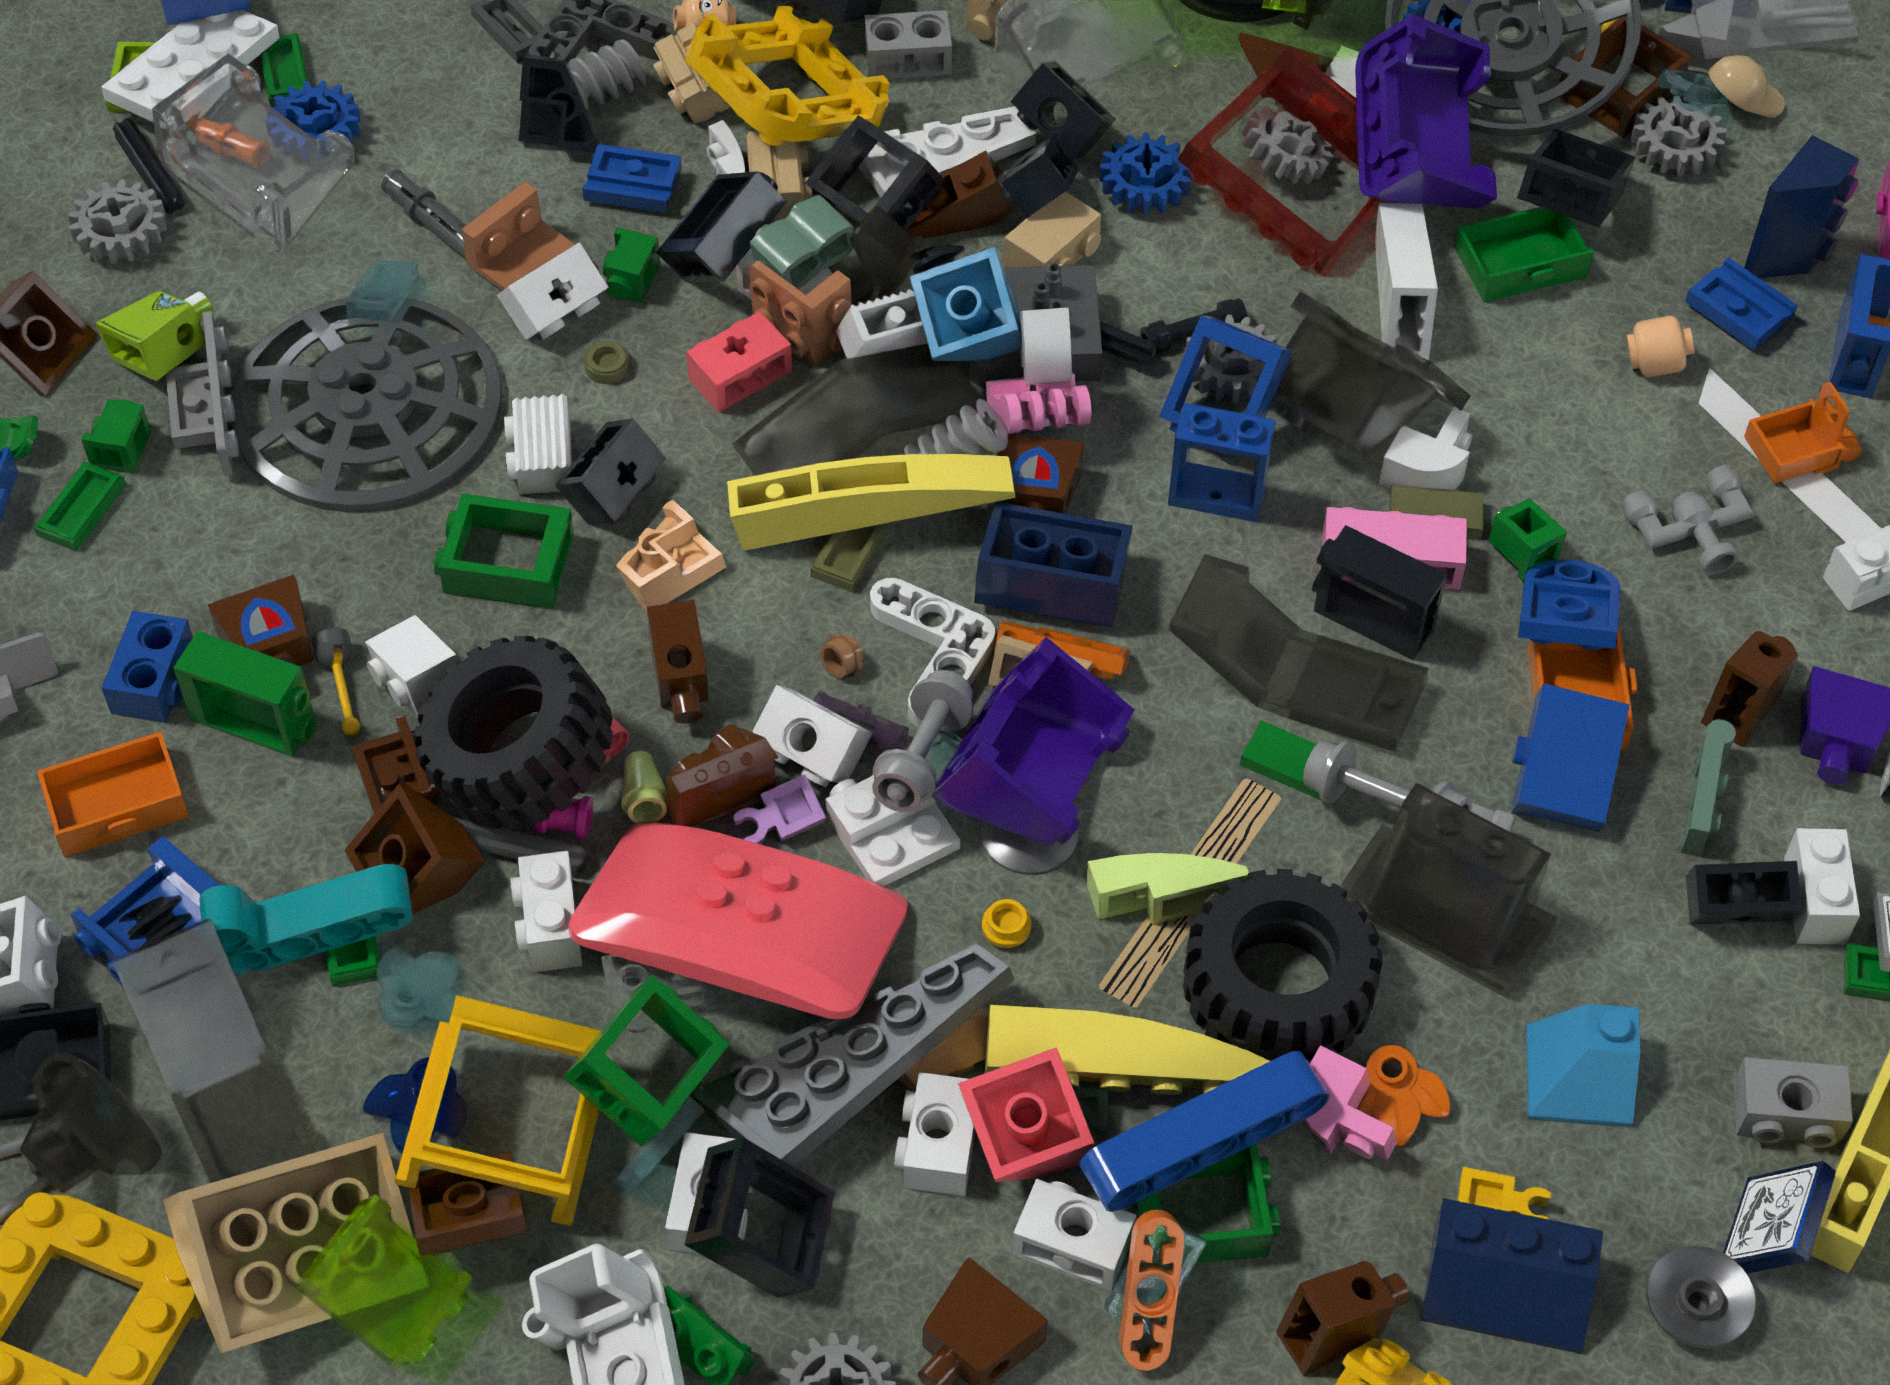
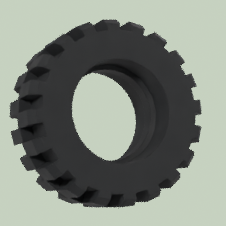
M515 636L514 641H509L508 638H500L490 641V646L487 648L476 647L466 653L468 657L459 664L454 662L445 670L447 675L441 682L435 681L428 691V696L430 697L428 703H422L417 719L421 725L415 728L414 742L417 747L416 757L419 765L426 772L425 775L452 806L471 822H479L483 827L499 829L502 825L507 829L525 827L527 821H532L534 824L550 819L549 814L559 809L563 812L573 804L571 799L579 792L584 794L593 784L591 777L594 772L600 773L607 757L603 751L610 749L613 733L610 728L613 721L611 708L607 705L604 694L574 655L565 647H559L555 641L546 638L535 639L533 636ZM539 712L532 726L517 741L503 749L489 753L492 744L506 727L525 715Z
M1277 868V874L1266 875L1265 870L1248 873L1247 881L1241 882L1239 878H1234L1223 884L1221 895L1217 892L1212 893L1202 904L1201 913L1195 915L1187 942L1183 971L1185 974L1183 989L1185 1000L1191 1002L1190 1014L1196 1025L1201 1026L1207 1023L1206 1036L1250 1051L1269 1061L1292 1051H1300L1306 1059H1311L1312 1061L1320 1045L1331 1051L1333 1048L1337 1053L1344 1052L1353 1044L1355 1034H1361L1368 1023L1370 1012L1373 1010L1383 965L1382 950L1378 947L1380 937L1372 922L1365 923L1367 911L1356 900L1349 903L1346 900L1348 892L1337 884L1333 883L1328 887L1321 883V876L1307 872L1306 877L1293 875V869ZM1271 942L1291 944L1313 955L1321 963L1329 979L1318 988L1309 992L1293 995L1277 994L1252 983L1241 972L1235 959L1247 949L1259 944Z

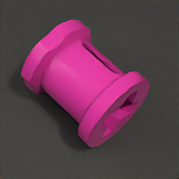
M593 797L572 798L573 804L563 812L557 809L549 814L550 819L535 824L536 832L545 834L548 830L575 833L577 838L587 839L593 817Z

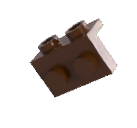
M405 715L395 717L398 732L351 746L373 814L398 784H407L433 804V797L441 795V792L425 775L426 772L419 765L416 757L417 747L414 744L415 730L410 731Z

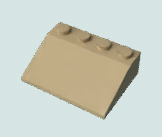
M384 1133L185 1190L163 1200L177 1252L220 1353L428 1288L399 1185L394 1184L396 1175Z

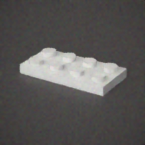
M245 10L181 22L101 86L104 100L164 128L171 129L280 38L277 24Z

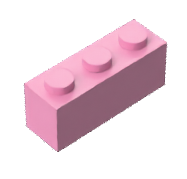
M1327 507L1322 532V546L1329 538L1335 541L1344 526L1347 525L1446 573L1447 578L1444 589L1460 590L1466 566L1467 519L1453 518L1446 515L1429 516L1405 514L1399 511L1381 512L1357 510L1352 507ZM1343 575L1342 580L1355 581Z

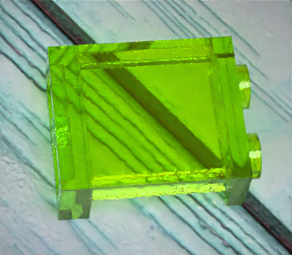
M375 1194L361 1200L294 1287L387 1364L395 1368L409 1364L411 1361L417 1364L427 1355L437 1340L432 1335L433 1331L443 1318L450 1320L463 1307L469 1297L464 1290L473 1277L465 1270L458 1273L454 1272L433 1254L420 1256L416 1240L386 1216L392 1208Z

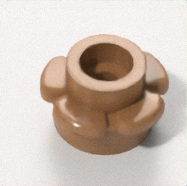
M838 633L830 636L828 643L821 647L820 651L825 669L835 678L841 679L849 674L854 677L862 669L863 649L859 642L845 634L841 636Z

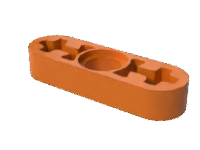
M1151 1210L1142 1214L1133 1226L1119 1332V1344L1126 1361L1132 1367L1144 1371L1160 1367L1167 1360L1171 1351L1184 1249V1234L1179 1223L1173 1215L1163 1210ZM1156 1226H1164L1167 1235L1171 1237V1240H1163L1161 1242L1159 1251L1162 1265L1170 1263L1168 1268L1152 1262L1153 1248L1149 1239L1145 1238V1235L1155 1233ZM1144 1260L1148 1263L1140 1264V1261ZM1158 1277L1165 1281L1166 1293L1158 1302L1145 1303L1137 1298V1287L1145 1278ZM1134 1313L1140 1314L1139 1316L1133 1317ZM1141 1315L1151 1318L1150 1332L1154 1341L1158 1342L1157 1345H1149L1145 1354H1140L1136 1344L1131 1343L1132 1340H1141L1143 1336L1144 1322Z

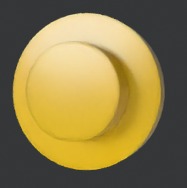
M1002 899L993 903L984 912L981 928L984 937L991 944L1000 948H1013L1027 940L1031 932L1032 922L1030 914L1019 902L1011 899Z

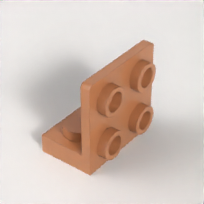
M526 181L461 229L467 265L501 291L575 245L541 220L538 191Z

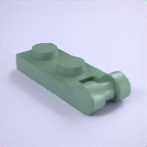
M1717 719L1709 723L1699 748L1681 853L1701 857L1706 841H1716L1722 813L1713 811L1715 800L1722 802L1728 780V773L1720 772V768L1725 764L1729 748L1732 746L1736 736L1734 726L1728 721Z

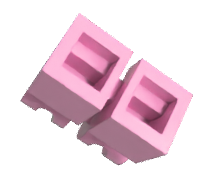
M1074 373L1071 375V382L1032 385V391H1030V385H1025L1024 377L986 381L987 403L1000 415L1008 434L1020 433L1022 429L1039 431L1043 427L1048 426L1056 429L1064 428L1066 424L1081 426L1089 425L1091 422L1092 410L1088 388L1086 385H1075Z

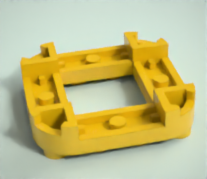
M778 6L773 20L726 26L714 13L703 16L700 26L694 32L685 62L709 84L714 92L718 93L732 107L737 116L759 131V138L766 144L780 146L784 141L803 142L841 136L858 115L879 128L889 103L887 92L890 83L884 75L865 77L829 41L834 26L825 19L820 18L818 23H811L794 16L791 6ZM792 58L805 71L806 75L821 86L830 96L800 100L789 88L770 90L745 64Z
M43 1192L32 1194L25 1200L23 1206L18 1208L6 1220L0 1229V1340L51 1258L59 1261L61 1256L140 1290L87 1377L0 1341V1385H152L191 1317L199 1319L202 1313V1308L177 1252L174 1239L71 1196L49 1195Z

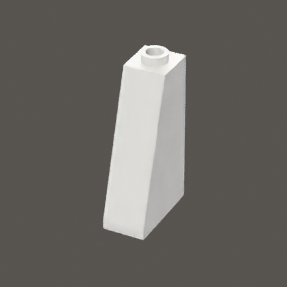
M1379 203L1375 248L1384 363L1428 364L1438 286L1423 205L1415 203Z

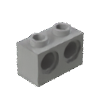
M947 10L864 15L868 77L884 75L889 79L952 75V42Z

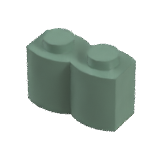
M817 195L796 203L785 219L762 226L750 241L754 263L760 261L799 289L811 281L821 269L828 268L847 256L856 246L853 226L821 195Z

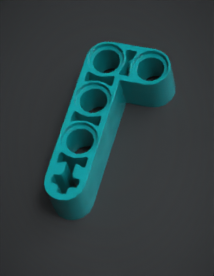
M394 864L374 866L256 903L244 890L232 885L211 887L201 893L199 897L203 944L226 970L236 974L247 973V968H252L253 972L270 969L330 949L398 930L407 926L413 918L407 872L403 867Z

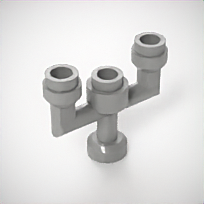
M1729 465L1718 466L1706 476L1708 489L1713 498L1722 501L1725 506L1715 511H1712L1704 496L1698 495L1694 491L1686 492L1678 496L1672 503V517L1675 523L1662 526L1657 517L1659 508L1653 497L1649 496L1646 491L1633 492L1623 500L1622 506L1627 520L1631 525L1639 528L1650 549L1694 535L1703 550L1699 564L1705 574L1710 576L1729 570L1736 564L1739 558L1733 545L1720 542L1713 529L1751 519L1755 516L1754 511L1741 491L1742 480Z

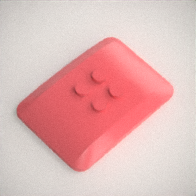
M648 821L636 823L626 830L572 914L568 932L570 938L575 943L586 948L824 1018L840 1020L852 1017L860 1010L906 919L908 903L900 893L813 859L705 829Z

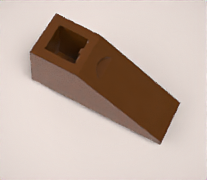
M986 150L941 175L946 181L897 244L985 228L1016 211L1007 202L1002 191L1005 188L1002 181L1006 175Z

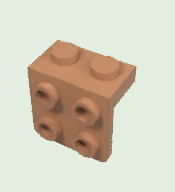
M756 261L749 266L752 315L761 311L791 344V354L794 357H803L816 367L834 352L843 351L836 329L852 305L851 280L837 270L805 295L760 261Z

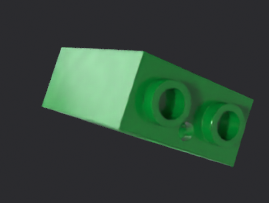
M462 493L456 511L451 510L447 517V541L445 548L439 547L437 549L434 560L435 575H440L443 593L553 609L574 538L571 509ZM471 527L543 536L534 570L461 561Z
M197 630L173 667L190 720L291 757L295 755L301 743H308L315 732L317 718L313 712L309 697L310 693L306 686L302 667Z
M652 974L631 993L563 1078L642 1147L664 1129L730 1043L718 1033L717 1028L709 1020L700 1017L688 1007L671 986L660 982ZM640 1010L696 1058L695 1062L662 1104L605 1055L606 1051Z
M1257 1143L1185 1178L1192 1179L1240 1174L1250 1229L1185 1235L1182 1265L1269 1256L1272 1238L1280 1235V1221L1276 1204L1268 1205L1265 1188L1271 1187L1270 1165L1267 1156L1259 1157ZM1158 1192L1132 1204L1136 1220L1148 1211L1161 1210ZM1161 1225L1156 1226L1154 1234L1145 1235V1238L1149 1239L1153 1248L1152 1262L1162 1265L1159 1258L1160 1244L1163 1240H1171V1237H1166L1164 1226ZM1169 1263V1264H1163L1162 1266L1168 1267V1266L1170 1265V1263Z

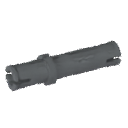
M400 169L390 171L384 177L381 189L404 207V212L410 219L421 221L466 260L461 229L466 225L438 203L435 194L426 187L420 188L405 176ZM415 197L425 207H427V209L424 210L423 208H421L411 198ZM445 222L454 231H456L457 234H452L441 223Z

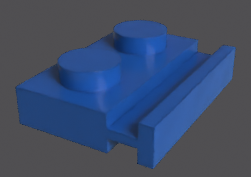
M598 144L587 174L588 180L582 188L584 201L668 213V204L673 197L682 170L681 156Z
M1729 257L1724 260L1720 268L1716 267L1690 288L1685 300L1686 303L1754 351L1782 328L1783 323L1787 319L1791 320L1795 316L1798 307L1793 301Z

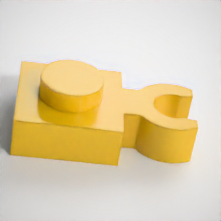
M1463 1167L1459 1179L1457 1201L1548 1219L1546 1216L1533 1214L1529 1210V1206L1547 1207L1551 1198V1192L1540 1187L1528 1188L1524 1192L1514 1191L1515 1177Z

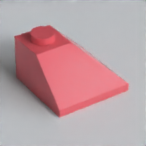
M1057 1047L958 1083L995 1182L1049 1177L1079 1166L1083 1156L1095 1147L1094 1140Z

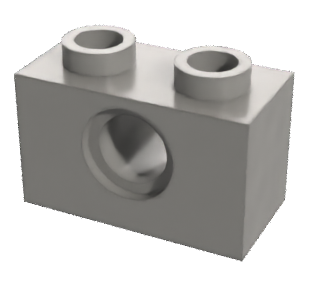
M1744 1057L1734 1079L1737 1136H1749L1760 1143H1776L1783 1139L1805 1141L1807 1145L1816 1148H1825L1842 1143L1853 1122L1849 1066ZM1784 1101L1796 1104L1801 1110H1794L1788 1107Z

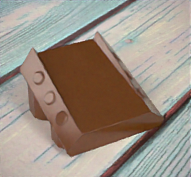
M730 724L713 737L708 749L700 754H689L680 761L673 771L666 774L671 824L693 827L761 803V794L776 787L775 759L779 758L766 738Z

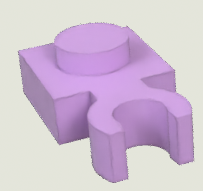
M805 774L762 793L761 800L765 808L761 810L744 808L733 816L735 826L745 821L756 823L758 826L757 832L746 837L744 840L762 844L767 837V833L772 830H776L782 842L826 822V816Z

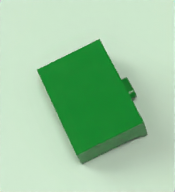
M1543 207L1459 226L1456 230L1453 245L1483 302L1586 278L1589 275L1594 255L1593 249L1586 247L1570 217Z

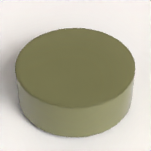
M602 341L595 343L588 348L584 355L586 374L597 383H616L622 380L629 371L628 352L617 342Z

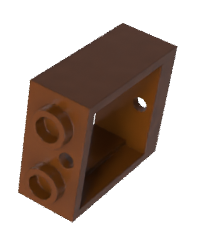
M1625 16L1616 20L1600 34V45L1592 65L1593 68L1601 70L1618 54L1623 55L1627 33ZM1641 25L1639 46L1633 63L1657 79L1637 96L1619 87L1604 104L1588 116L1621 137H1626L1633 129L1636 114L1642 113L1644 104L1649 103L1656 106L1658 97H1663L1667 100L1684 85L1692 55ZM1585 48L1572 59L1580 62ZM1562 73L1560 83L1568 76ZM1580 81L1575 88L1560 98L1575 108H1579L1597 96L1603 89Z

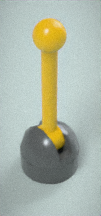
M327 628L319 631L312 637L311 642L314 655L319 663L328 668L332 667L344 716L341 729L345 735L355 736L359 733L361 725L358 719L353 716L342 666L349 661L352 655L350 635L343 628Z

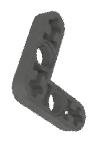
M563 0L530 45L528 54L550 57L551 51H553L555 59L569 63L570 59L576 58L591 35L613 44L615 41L623 39L634 48L636 53L660 60L653 48L655 43L671 34L673 36L677 35V31L674 30V24L670 21L617 0ZM622 20L630 23L631 26L618 28L613 26L611 22ZM569 31L576 36L565 39L558 37L555 33Z

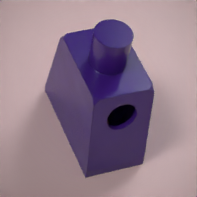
M1813 666L1802 693L1800 754L1820 760L1817 774L1821 780L1830 784H1842L1847 780L1849 769L1867 773L1890 726V688Z

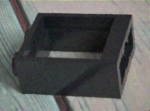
M858 115L852 124L841 134L840 139L823 161L815 167L812 175L805 183L816 195H821L836 211L893 249L946 180L928 160ZM878 145L905 163L906 166L868 213L838 192L874 146Z
M1555 129L1529 159L1517 199L1600 227L1623 196L1636 156ZM1593 149L1596 153V156H1588L1587 150Z
M755 171L718 174L656 253L686 282L725 281L750 250V241L754 238L756 232L762 226L770 224L787 201L777 192L778 186L775 181L765 173Z
M1345 525L1335 541L1330 538L1326 540L1317 557L1316 563L1321 565V570L1317 574L1312 586V591L1317 593L1314 612L1414 660L1435 629L1447 574ZM1343 575L1406 605V610L1342 580Z
M744 1137L709 1147L684 1245L777 1298L813 1290L820 1273V1260L826 1233L831 1222L830 1214L835 1191ZM749 1186L788 1208L776 1259L738 1237Z

